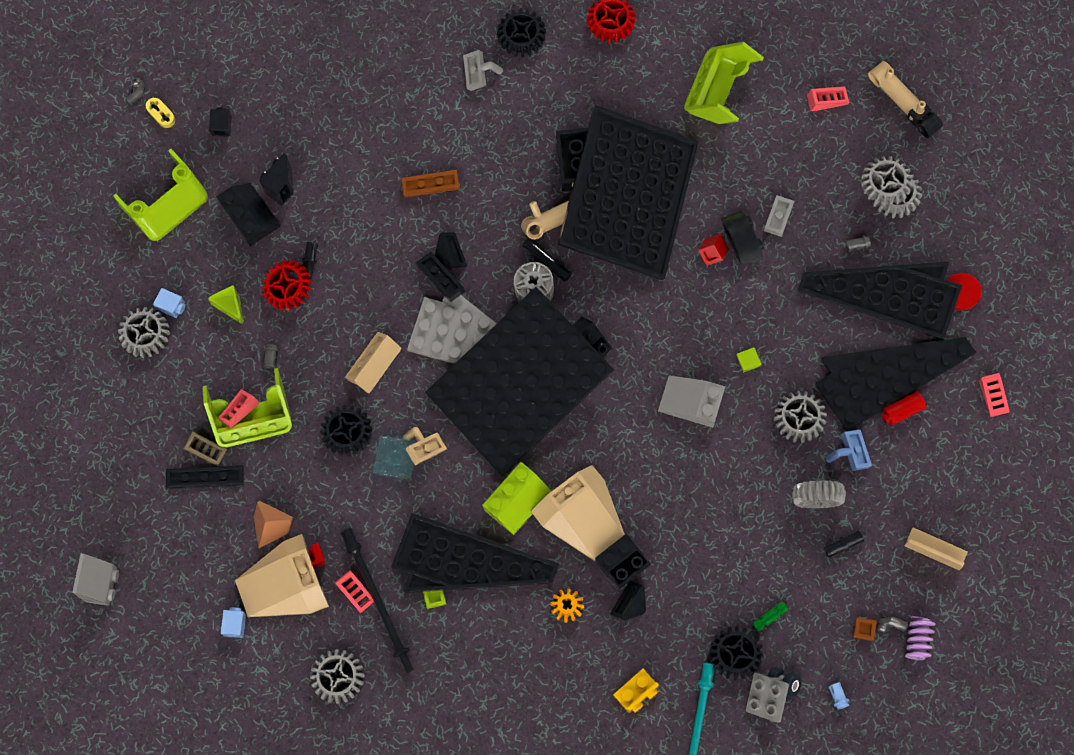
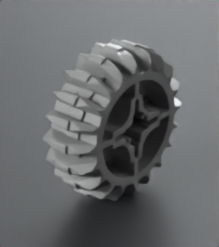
M883 156L881 161L876 158L874 163L869 162L868 168H864V174L861 177V180H863L861 187L865 188L864 194H869V200L874 198L875 204L881 201L882 207L885 206L886 202L891 207L893 201L897 205L900 203V199L904 201L907 197L906 195H909L911 192L909 188L913 186V183L910 182L913 176L908 175L910 168L904 169L906 164L902 163L900 165L899 158L896 161H892V156L888 160ZM894 173H896L899 176L902 183H900L899 180L895 178ZM890 176L889 182L884 186L885 181ZM872 179L879 185V190L874 186ZM889 190L893 191V193H885V192H886V191H889Z
M894 173L895 178L898 179L899 182H901L899 176L896 173ZM890 176L885 181L884 185L889 182ZM913 179L910 181L913 183V186L909 188L911 190V199L907 203L905 200L900 199L898 205L893 204L890 207L888 202H886L885 206L882 207V202L878 201L877 204H873L874 207L880 205L878 211L882 212L885 210V216L892 213V218H895L896 214L900 218L903 217V213L907 216L910 215V211L914 212L916 210V206L920 204L919 199L922 197V194L919 193L922 188L917 186L919 181ZM873 181L874 186L879 190V185Z
M144 307L142 312L139 308H136L135 314L130 311L129 314L131 316L129 318L124 316L126 322H120L122 329L118 330V333L121 335L119 340L122 342V347L127 348L126 351L128 353L133 352L135 357L139 353L141 358H144L146 353L149 357H152V351L159 354L157 348L164 349L165 346L162 342H168V338L165 336L170 335V332L167 330L169 324L166 323V318L161 317L162 314L159 311L155 313L153 308L148 311L147 307ZM152 321L158 324V333L151 330ZM145 329L148 331V332H147L146 334H144V335H141V333H140V332L144 331ZM130 331L136 334L135 344L130 340ZM148 340H153L152 342L145 344Z
M800 391L796 392V396L792 392L789 393V398L784 396L782 398L783 402H778L777 406L779 408L775 409L774 412L777 414L774 417V421H778L776 428H782L780 431L781 435L787 432L786 439L794 436L793 442H796L798 437L801 443H804L805 437L808 441H812V435L817 438L819 436L818 431L822 432L824 429L821 425H826V420L823 418H826L827 413L822 412L825 406H818L821 400L814 401V394L810 398L807 397V391L804 392L803 396H801ZM800 403L798 409L786 410L789 406ZM806 405L813 409L816 417L807 412ZM801 409H803V418L800 421V424H798V415L801 412ZM785 416L794 422L795 428H792L787 423ZM815 423L814 426L807 430H800L803 424Z
M831 480L798 483L794 486L792 493L793 503L801 508L840 506L845 502L846 497L844 485Z
M338 649L335 650L334 656L330 651H327L328 658L321 655L320 658L323 661L321 663L317 660L315 661V664L319 666L318 669H311L312 672L317 673L310 676L311 680H317L311 685L313 688L319 687L315 693L317 695L322 693V700L328 696L329 703H332L335 698L336 703L340 704V698L342 697L346 703L348 702L347 695L352 699L355 698L352 693L353 690L357 693L360 692L356 685L362 686L364 684L361 680H358V678L365 677L364 673H358L363 670V666H356L360 661L358 658L353 660L354 655L352 653L346 657V650L342 651L341 656ZM339 661L334 669L324 670L328 664ZM345 662L351 666L353 678L344 674ZM340 671L339 674L344 678H338L337 681L334 682L335 678L331 675H337ZM322 676H326L331 680L330 691L324 688ZM342 683H351L345 690L336 692Z

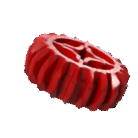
M598 0V3L593 2V8L588 10L587 26L590 27L591 34L595 33V38L601 36L602 42L606 38L609 44L611 39H614L617 43L619 37L624 41L625 35L630 36L631 31L634 30L636 13L632 11L633 6L628 5L627 0L623 2L622 0ZM603 11L604 16L600 21H597V16ZM625 16V17H626V21H625V23L620 27V26H619V21L622 20V17Z
M282 260V264L275 262L276 268L269 267L271 272H266L265 276H267V279L262 280L266 285L261 287L265 291L263 296L268 298L267 302L276 309L279 307L282 311L286 308L292 311L293 306L299 308V302L305 304L303 298H309V295L306 293L307 291H312V288L308 286L312 284V280L309 279L311 275L306 272L307 269L304 266L301 267L299 262L295 263L293 260H289V262ZM290 272L297 273L299 280L292 279ZM275 291L282 292L284 299L278 298Z

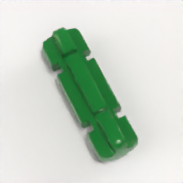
M780 602L775 606L776 608L773 607L762 615L761 619L754 621L752 625L755 630L760 632L764 629L765 625L768 626L779 618L780 614L783 615L787 612L788 608L785 603Z

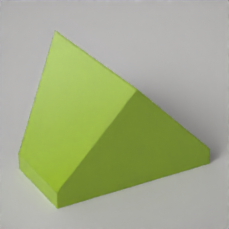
M234 285L208 298L211 305L241 324L244 322L240 296Z

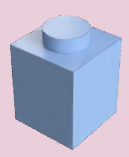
M161 288L153 303L156 310L174 318L182 314L185 309V301L181 296Z
M231 607L229 610H223L221 634L224 637H244L246 614L240 608Z

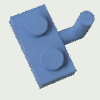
M861 430L842 433L841 437L845 448L837 449L826 456L828 463L841 456H848L852 471L868 469L872 466Z

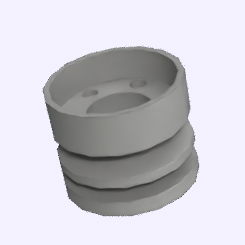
M529 262L522 265L514 276V291L517 301L520 302L531 290L537 287L551 302L554 295V281L551 271L545 265L538 262Z

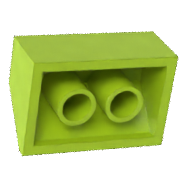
M520 462L482 506L486 513L512 535H515L531 517V511L552 491L533 471Z

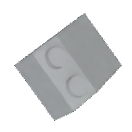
M669 375L658 412L713 428L725 386L703 380Z
M81 553L72 593L87 603L109 606L110 601H113L115 597L113 586L114 582L118 581L119 570H117L114 564Z

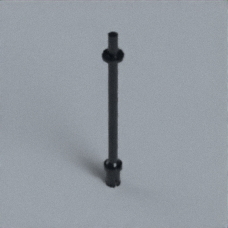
M352 528L346 529L340 533L347 546L346 551L348 554L353 555L397 651L393 654L394 658L400 657L406 673L414 670L406 654L410 651V648H404L361 556V544L357 542Z

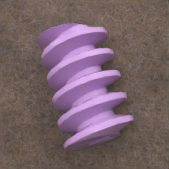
M911 616L910 618L914 621L910 622L909 626L913 629L909 630L908 634L912 637L908 638L907 642L912 645L906 647V650L911 653H907L905 657L914 660H925V658L931 657V654L927 653L926 650L932 649V646L928 645L927 642L933 641V638L929 637L928 634L935 632L929 626H935L936 623L927 618Z

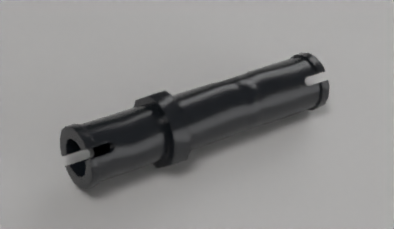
M528 238L523 243V248L528 250L551 273L553 272L562 279L563 282H566L571 277L572 272L561 265L560 260L554 259L531 238Z

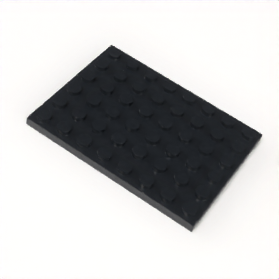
M595 105L592 110L557 245L663 281L666 277L699 141Z
M535 287L425 393L491 466L503 476L600 385L614 369L549 299Z

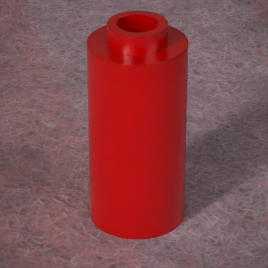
M917 391L885 407L881 416L886 424L889 423L893 426L926 409L927 406L924 398Z

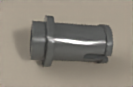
M862 235L861 238L846 240L848 252L864 248L867 250L868 247H871L869 236L865 237V235Z
M266 344V348L263 350L265 351L263 368L275 369L276 353L279 350L277 345Z

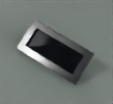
M441 232L438 238L435 257L441 263L451 268L466 267L467 263L456 233Z
M630 581L610 615L624 621L643 615L646 612L644 586Z

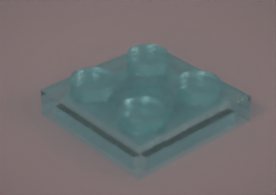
M380 436L373 474L412 480L414 463L406 448L417 441Z

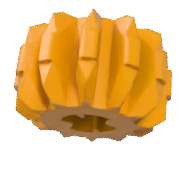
M569 588L565 595L563 590H559L561 597L554 595L553 598L557 602H551L550 604L552 607H556L552 610V614L559 613L556 617L557 620L564 616L565 623L568 622V617H571V620L574 622V614L579 617L582 615L579 610L584 609V605L579 603L583 601V598H576L578 596L577 591L570 595L571 589ZM567 601L571 602L572 608H567V610H565L563 603L566 602L567 604Z

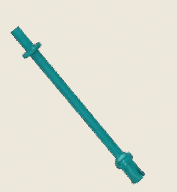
M703 663L701 679L698 680L701 690L689 755H697L708 691L714 686V683H712L714 665L710 663Z

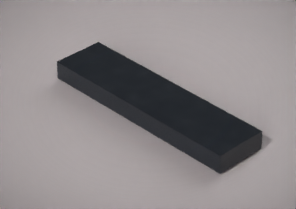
M243 465L166 469V489L244 485Z

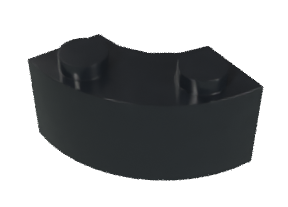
M741 210L721 218L725 234L732 245L736 258L742 265L763 257L761 250L764 247L760 238L757 239L754 233L753 223L749 215L746 216Z

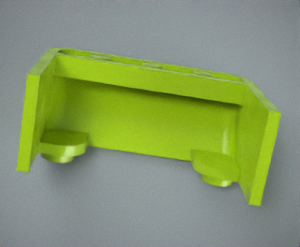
M745 42L712 47L704 56L685 102L684 109L694 116L717 124L738 122L739 118L731 113L724 104L735 77L746 74L751 62L763 61L764 57Z
M172 149L168 151L173 161L178 165L172 171V177L177 184L151 206L148 207L143 201L139 200L127 206L117 194L113 195L124 212L152 241L162 239L202 206L208 198L204 187Z
M278 368L274 369L276 385L269 387L266 391L267 401L260 402L232 428L218 420L219 416L229 405L228 402L223 399L211 401L207 386H203L204 406L219 446L231 447L284 434L291 430V416Z

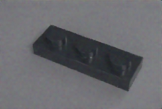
M432 252L416 262L417 267L449 302H452L465 292L464 287Z

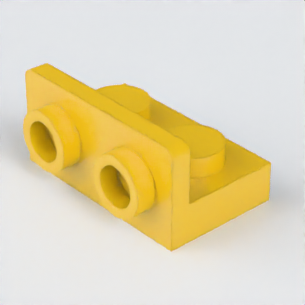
M642 669L614 693L613 696L628 713L631 711L636 713L644 706L642 702L647 697L652 699L659 692L657 690L659 684Z

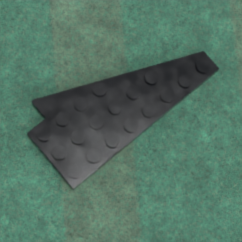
M950 262L804 272L797 291L944 340L962 285L944 279Z
M966 337L827 356L823 357L821 361L830 374L816 382L815 385L847 432L881 412L885 407L901 400L976 354V351Z
M411 513L391 568L409 575L403 589L404 593H418L440 590L551 584L554 581L559 563Z

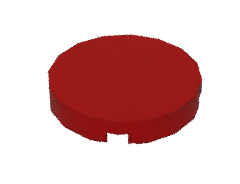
M957 273L947 279L962 285L954 309L969 310L977 305L981 298L982 289L975 277L967 273Z

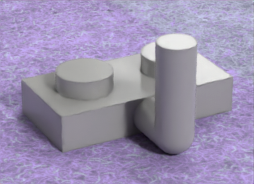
M480 50L463 55L466 86L470 91L486 86V70L490 69L497 74L503 72V68L491 61L484 63L483 52Z

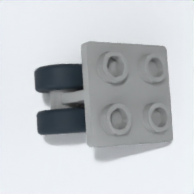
M777 667L772 668L768 676L754 673L746 712L780 723L786 696L794 697L800 691L802 684L800 675L789 672L783 676L784 669Z

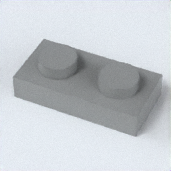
M776 195L764 228L765 232L782 237L794 205L793 200Z

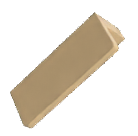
M377 332L345 378L357 384L366 393H370L398 355L401 347L388 335Z
M916 528L911 529L905 543V547L957 570L963 567L968 551Z

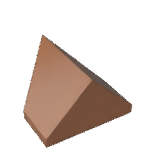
M261 501L257 502L254 514L258 548L288 534L293 520L292 516Z

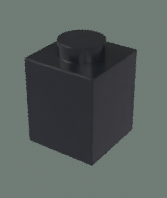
M223 107L210 109L209 131L212 136L230 137L232 115L229 109Z

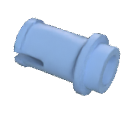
M840 682L828 687L835 701L834 707H837L839 710L849 706V699H846Z

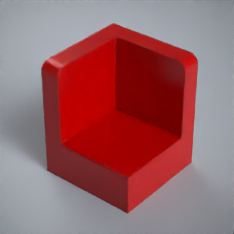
M721 234L704 239L698 249L706 266L722 261L729 250Z
M319 543L311 545L312 549L308 550V554L313 568L325 565L326 562Z

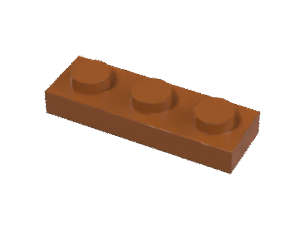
M457 170L402 178L404 198L460 190Z

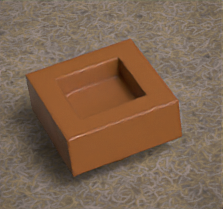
M857 617L853 638L874 641L877 621Z

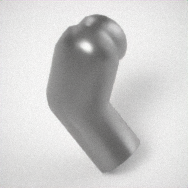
M138 77L132 79L133 92L126 97V100L131 105L144 95V83Z
M895 617L882 618L877 622V630L880 632H887L888 627H894L901 631H905L908 627L907 622Z

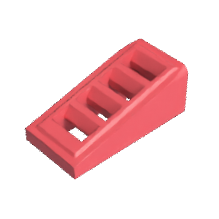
M845 87L811 89L807 94L810 111L849 104ZM837 93H840L841 100H838Z
M1000 373L982 377L979 380V384L990 417L1009 413ZM995 381L994 385L987 386V383ZM991 390H998V392L989 394ZM1000 397L1001 399L991 402L992 398ZM1000 404L1003 405L1002 408L993 410V406Z
M241 389L219 416L218 420L232 428L260 402L254 396Z
M351 570L335 582L360 613L374 602L371 594ZM349 578H352L353 581L350 582L346 587L342 585ZM357 584L358 587L349 594L347 590ZM362 590L363 593L354 600L353 596ZM365 596H367L369 599H367L362 604L363 606L360 607L358 605V602Z

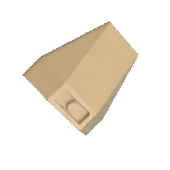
M593 465L578 471L550 492L531 511L543 528L594 561L599 554L625 535L605 480Z
M302 534L283 541L235 580L248 617L311 614L329 607Z

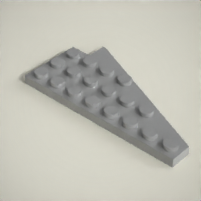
M461 295L452 302H449L445 296L442 302L424 297L407 351L455 364L497 323Z

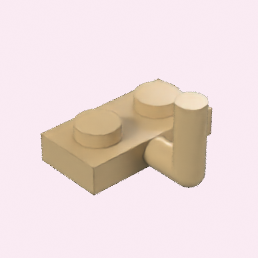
M413 427L403 436L405 441H410L413 437L417 440L416 443L406 448L414 465H418L447 449L438 433L424 438L418 427Z

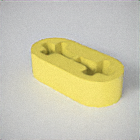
M151 98L146 102L147 111L163 128H170L175 124L173 113L161 100ZM152 104L158 106V112L154 108L152 109ZM164 114L167 118L169 117L170 121H164L161 115Z

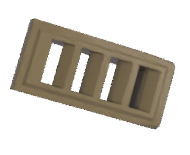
M192 432L184 447V450L216 466H219L227 451L226 448L195 432ZM195 439H198L199 441L195 449L191 448ZM202 442H204L206 445L200 453L198 450ZM212 446L213 448L209 456H206L205 453L208 447ZM216 449H218L220 451L216 459L214 460L212 459V456L214 455Z

